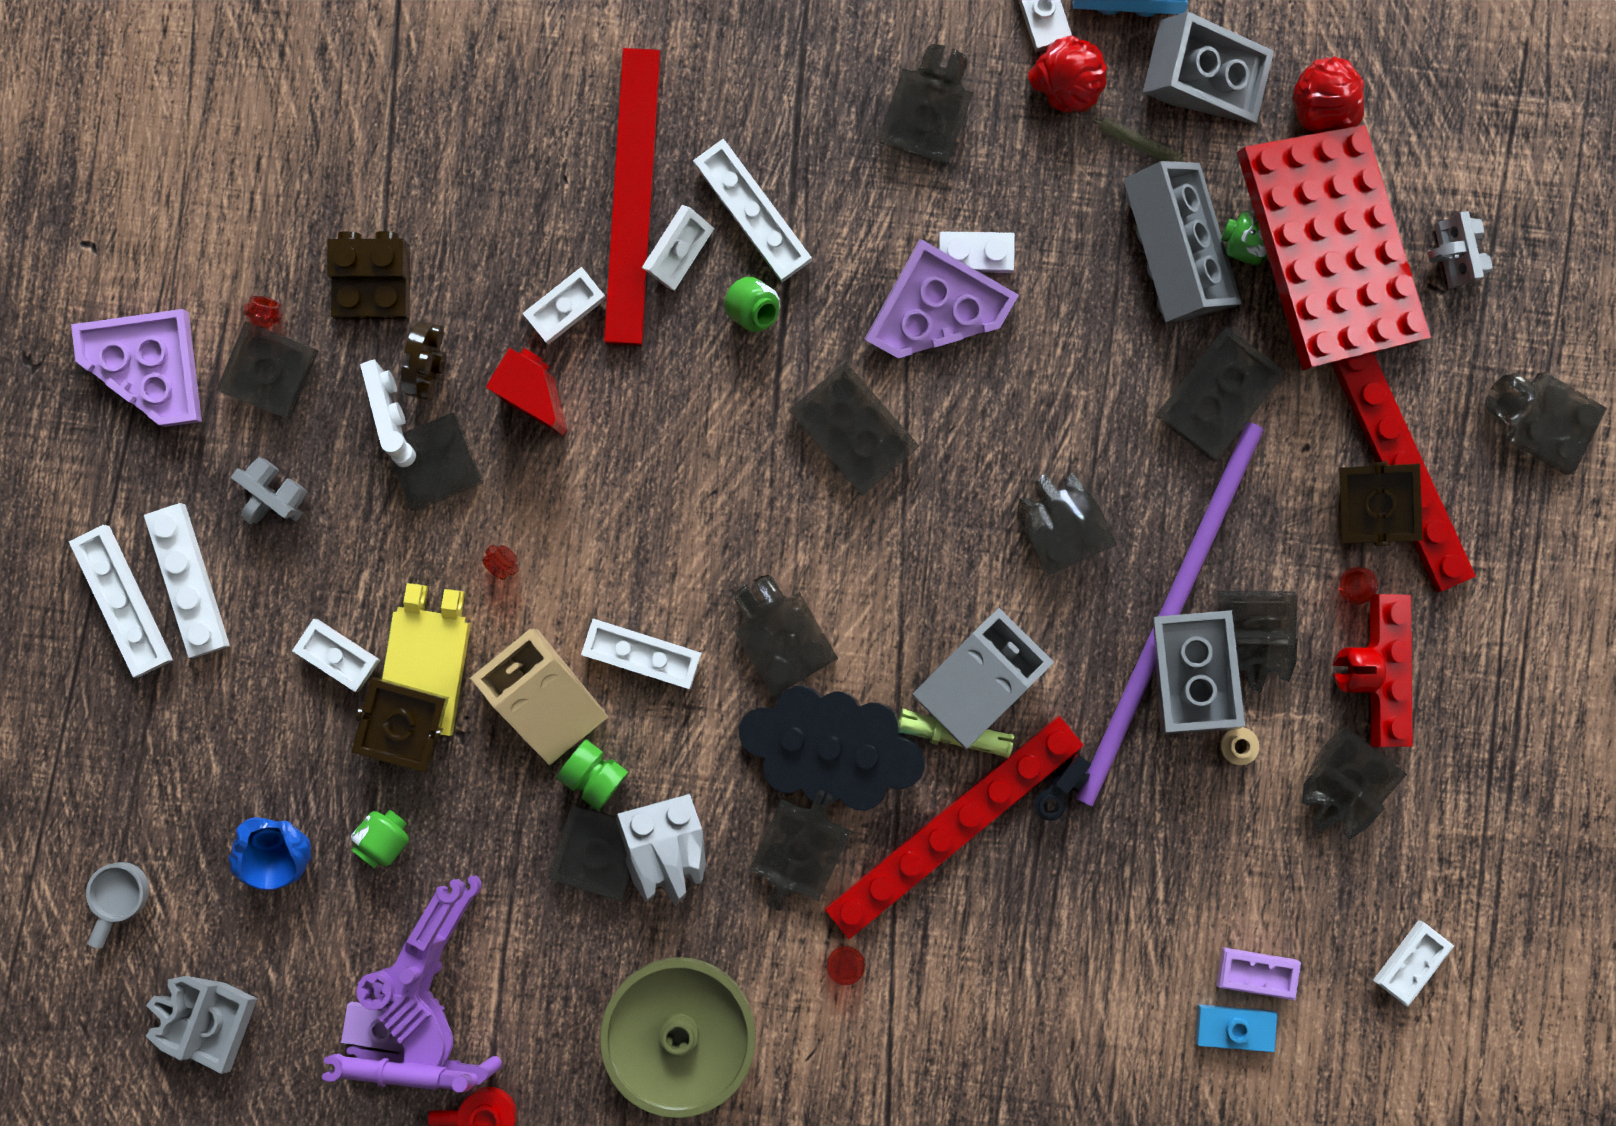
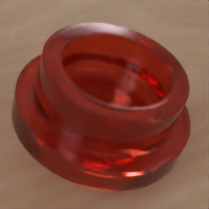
M251 296L249 303L244 305L243 313L250 318L249 321L252 324L260 327H272L273 324L280 323L283 317L280 311L281 304L269 297Z
M490 545L486 549V556L482 559V562L486 569L495 577L505 580L508 576H514L519 571L516 563L518 558L508 547L500 545V547Z
M1353 567L1342 574L1339 591L1347 602L1363 604L1376 595L1379 582L1371 570Z
M852 946L837 947L830 953L827 959L828 974L838 984H854L864 973V958Z

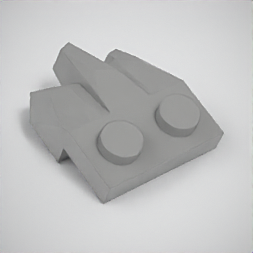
M690 794L617 814L616 822L627 852L625 860L633 884L645 902L655 896V888L662 887L676 906L686 896L685 878L690 879L695 884H702L706 868L704 838Z
M190 976L168 979L167 986L172 996H154L146 1005L161 1022L159 1027L151 1028L146 1037L161 1051L180 1061L193 1059L220 1074L231 1072L258 998L223 982Z

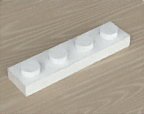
M724 139L693 160L696 168L781 283L812 261V257Z
M178 503L145 514V521L188 658H196L229 647L230 644L186 505Z
M99 526L69 541L132 676L141 677L173 661L110 526Z

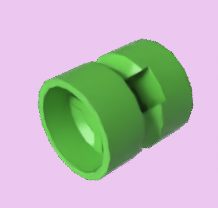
M586 739L564 764L556 779L571 791L580 789L582 791L581 799L599 811L613 795L629 771L613 759L603 760V751Z

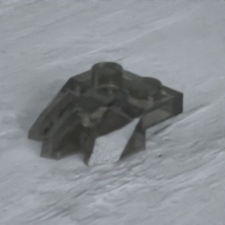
M1042 473L1034 482L1039 501L1035 502L1026 497L1019 498L1017 520L1027 542L1031 543L1045 576L1117 545L1099 505L1073 473L1064 479L1065 488L1062 490L1056 489L1046 475Z
M1296 591L1217 592V612L1232 610L1239 672L1240 670H1247L1249 688L1262 692L1267 675L1271 671H1276L1279 679L1290 682L1297 662L1298 636L1296 634L1298 596Z
M1341 725L1314 759L1303 785L1302 804L1308 806L1319 803L1312 817L1319 833L1335 822L1343 821V833L1350 840L1367 829L1385 809L1383 802L1404 779L1407 773L1398 764L1344 725Z

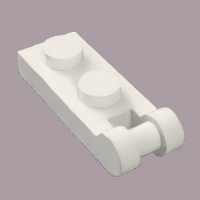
M375 359L362 363L360 366L381 447L398 466L408 467L415 461L416 452L403 436L401 425L406 422L399 403H395L392 393L397 392L395 380L389 370L384 371Z

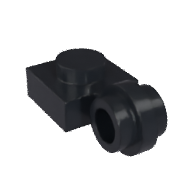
M1077 753L1068 758L1051 779L1052 783L1047 790L1041 791L1036 796L1034 801L1036 813L1047 821L1060 818L1066 807L1063 795L1065 793L1068 794L1071 789L1078 791L1090 776L1087 769L1091 764ZM1048 799H1055L1056 806L1052 811L1044 810V802Z

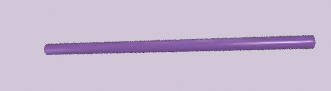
M1250 422L1245 424L1158 616L1180 615L1264 431L1262 427ZM1152 628L1091 762V766L1087 771L1090 773V776L1075 797V799L1092 807L1155 671L1154 628Z

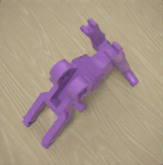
M477 875L468 877L469 890L466 888V884L459 879L450 881V886L452 887L451 894L448 892V887H437L436 893L404 944L394 966L367 974L358 983L356 994L360 1004L369 1010L380 1009L382 1015L378 1019L385 1024L384 1026L387 1030L391 1031L392 1036L397 1038L398 1043H402L404 1051L391 1053L368 1050L365 1046L353 1045L347 1048L346 1052L350 1055H356L357 1058L345 1057L341 1054H332L324 1058V1063L334 1065L335 1071L330 1070L323 1073V1080L332 1082L340 1078L377 1083L380 1087H386V1084L430 1090L442 1088L456 1092H467L476 1084L483 1083L501 1069L502 1061L497 1056L490 1057L480 1065L466 1064L458 1060L448 1059L453 1048L452 1031L443 1013L445 1008L442 1005L440 1006L439 1001L436 998L434 999L433 994L429 991L434 975L442 969V964L439 960L444 946L473 897L481 891L482 884Z

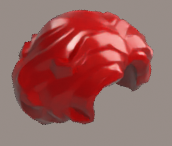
M1075 36L1058 38L1049 44L1046 52L1038 58L1035 66L1029 70L1028 79L1035 91H1040L1048 96V103L1052 108L1065 113H1074L1076 111L1082 113L1096 104L1106 87L1107 67L1102 53L1096 45H1092L1089 41L1080 40Z
M1334 56L1313 61L1299 76L1292 96L1295 115L1299 123L1305 130L1314 133L1357 127L1364 117L1363 91L1365 85L1363 79H1361L1360 74L1346 59Z

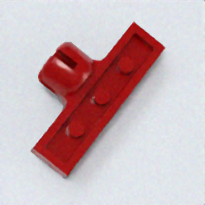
M1370 594L1369 645L1367 647H1346L1341 649L1334 658L1333 666H1348V674L1333 673V678L1336 685L1343 692L1369 694L1371 702V746L1413 747L1411 595Z

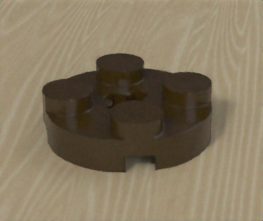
M416 323L412 328L404 353L410 354L409 367L402 366L401 370L403 394L428 401L432 399L435 389L436 373L442 374L446 365V352L440 351L444 337L443 326L431 323Z

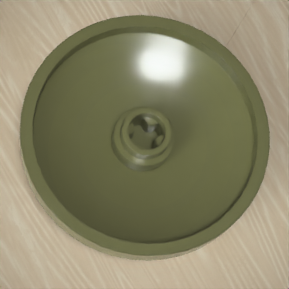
M685 957L654 961L628 976L615 991L608 1003L600 1031V1048L603 1063L611 1081L619 1092L642 1110L670 1118H684L703 1114L725 1102L745 1079L752 1063L756 1042L753 1012L745 994L737 983L714 965Z

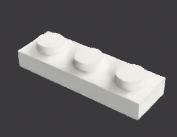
M592 619L581 655L691 689L702 653Z

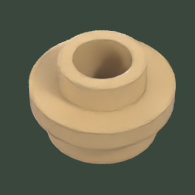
M1242 727L1240 729L1228 730L1221 738L1220 750L1228 762L1235 765H1247L1257 757L1259 741L1257 736L1247 728ZM1243 739L1247 747L1243 753L1239 754L1235 750V743Z

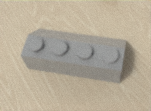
M1160 161L1123 179L1127 190L1126 200L1135 217L1137 224L1136 234L1141 244H1143L1148 261L1147 271L1154 281L1158 295V308L1164 316L1165 322L1186 321L1241 305L1240 295L1228 255L1226 254L1224 242L1221 240L1222 235L1200 163Z

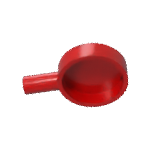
M482 1087L473 1091L461 1104L459 1110H430L428 1115L429 1126H515L517 1122V1109L513 1099L505 1091L496 1087Z

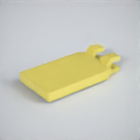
M407 583L403 601L404 607H398L397 612H393L382 679L449 697L441 725L443 731L440 734L451 736L454 732L471 623L465 622L466 617H462L465 592L444 589L441 613L424 611L428 586Z

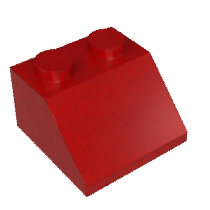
M509 347L487 383L486 388L502 401L564 437L568 430L555 379L547 372L549 366L543 362L542 358L525 348L518 353Z

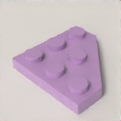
M919 239L869 329L865 340L897 358H902L928 348L939 347L972 335L999 329L1019 295L924 240Z
M178 309L71 324L75 361L105 382L108 387L125 400L142 410L158 425L169 427L202 422L188 311Z

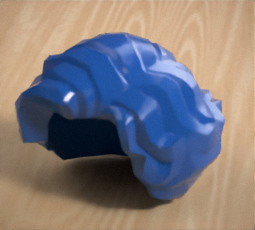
M260 817L247 819L236 829V838L228 858L231 873L238 881L258 890L267 891L287 887L289 884L298 881L306 870L307 863L311 859L310 840L288 821L277 822Z

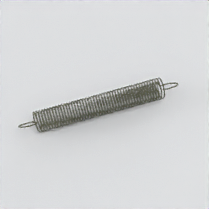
M1104 119L1102 122L1101 132H1105V134L1107 132L1113 138L1115 137V139L1122 140L1123 143L1125 142L1130 146L1132 145V147L1139 148L1140 151L1149 153V155L1151 154L1152 157L1159 158V160L1169 161L1166 155L1167 151L1165 154L1163 152L1161 156L1158 150L1159 146L1157 149L1155 147L1153 151L1150 145L1151 141L1149 144L1147 142L1145 146L1142 140L1143 136L1141 139L1139 137L1137 141L1134 135L1135 131L1133 134L1131 132L1129 136L1126 127L1119 131L1118 123L1116 124L1115 122L1114 126L1113 124L1111 126V120L1109 121V119L1108 121Z

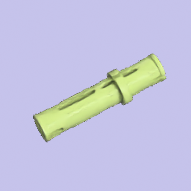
M902 709L899 718L900 733L930 739V743L936 745L939 742L963 747L933 716ZM987 729L968 748L1009 758L1013 748V742L1011 741L1014 740V735Z

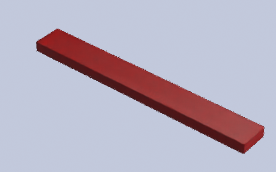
M623 48L604 335L605 344L643 346L647 272L642 266L649 255L661 52L656 49Z

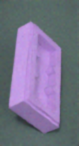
M1222 947L1216 986L1223 989L1296 1000L1301 962L1297 959Z
M352 1001L347 1004L341 1043L397 1052L404 1051L402 1043L399 1044L397 1038L393 1037L390 1033L391 1031L387 1030L384 1026L385 1024L378 1019L382 1015L380 1009L369 1010L360 1003Z

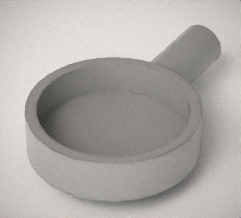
M116 862L101 867L91 876L86 888V899L91 911L98 916L88 941V945L91 947L103 948L113 923L135 916L146 905L149 898V883L146 875L137 866L127 862Z

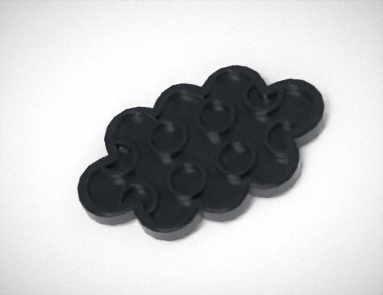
M797 685L786 689L779 696L775 708L759 707L751 710L742 718L739 725V738L742 746L749 753L765 758L764 775L767 782L774 789L782 793H793L802 789L805 795L817 804L827 805L840 798L848 807L854 810L866 811L876 807L884 799L888 787L905 789L913 786L922 777L925 770V756L922 749L915 742L899 737L900 722L896 712L890 706L881 702H869L861 706L852 694L845 691H834L822 697L814 688Z

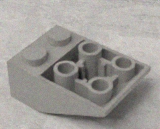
M998 608L925 680L912 696L966 750L1054 661Z

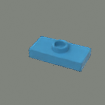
M1198 1004L1195 1043L1198 1046L1275 1052L1277 1013L1273 1010Z

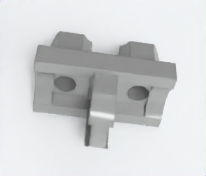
M1465 211L1434 224L1439 248L1427 251L1429 262L1443 261L1449 289L1458 288L1483 278L1484 274L1492 271L1493 267L1490 256L1486 253L1479 254L1476 241L1482 239L1484 234L1481 219L1470 218L1469 211Z
M258 457L246 471L237 468L230 477L253 494L241 513L242 519L249 524L258 523L270 509H273L285 519L290 517L292 520L297 521L303 514L298 507L302 503L307 490L297 482L287 478L278 491H274L268 485L279 472V469L261 457Z

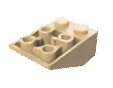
M529 629L470 677L496 711L548 765L555 762L609 717L538 629Z

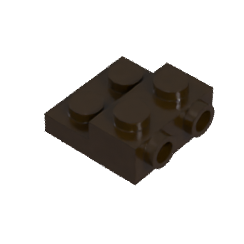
M342 231L338 233V239H327V276L331 279V317L334 319H409L410 245L403 238H398V233L379 231L375 233V239H361L360 233Z

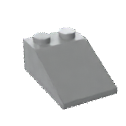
M1191 12L1162 19L1159 22L1143 93L1173 106L1255 124L1258 120L1274 51Z
M1232 610L1153 617L1157 702L1161 735L1235 730L1245 727Z

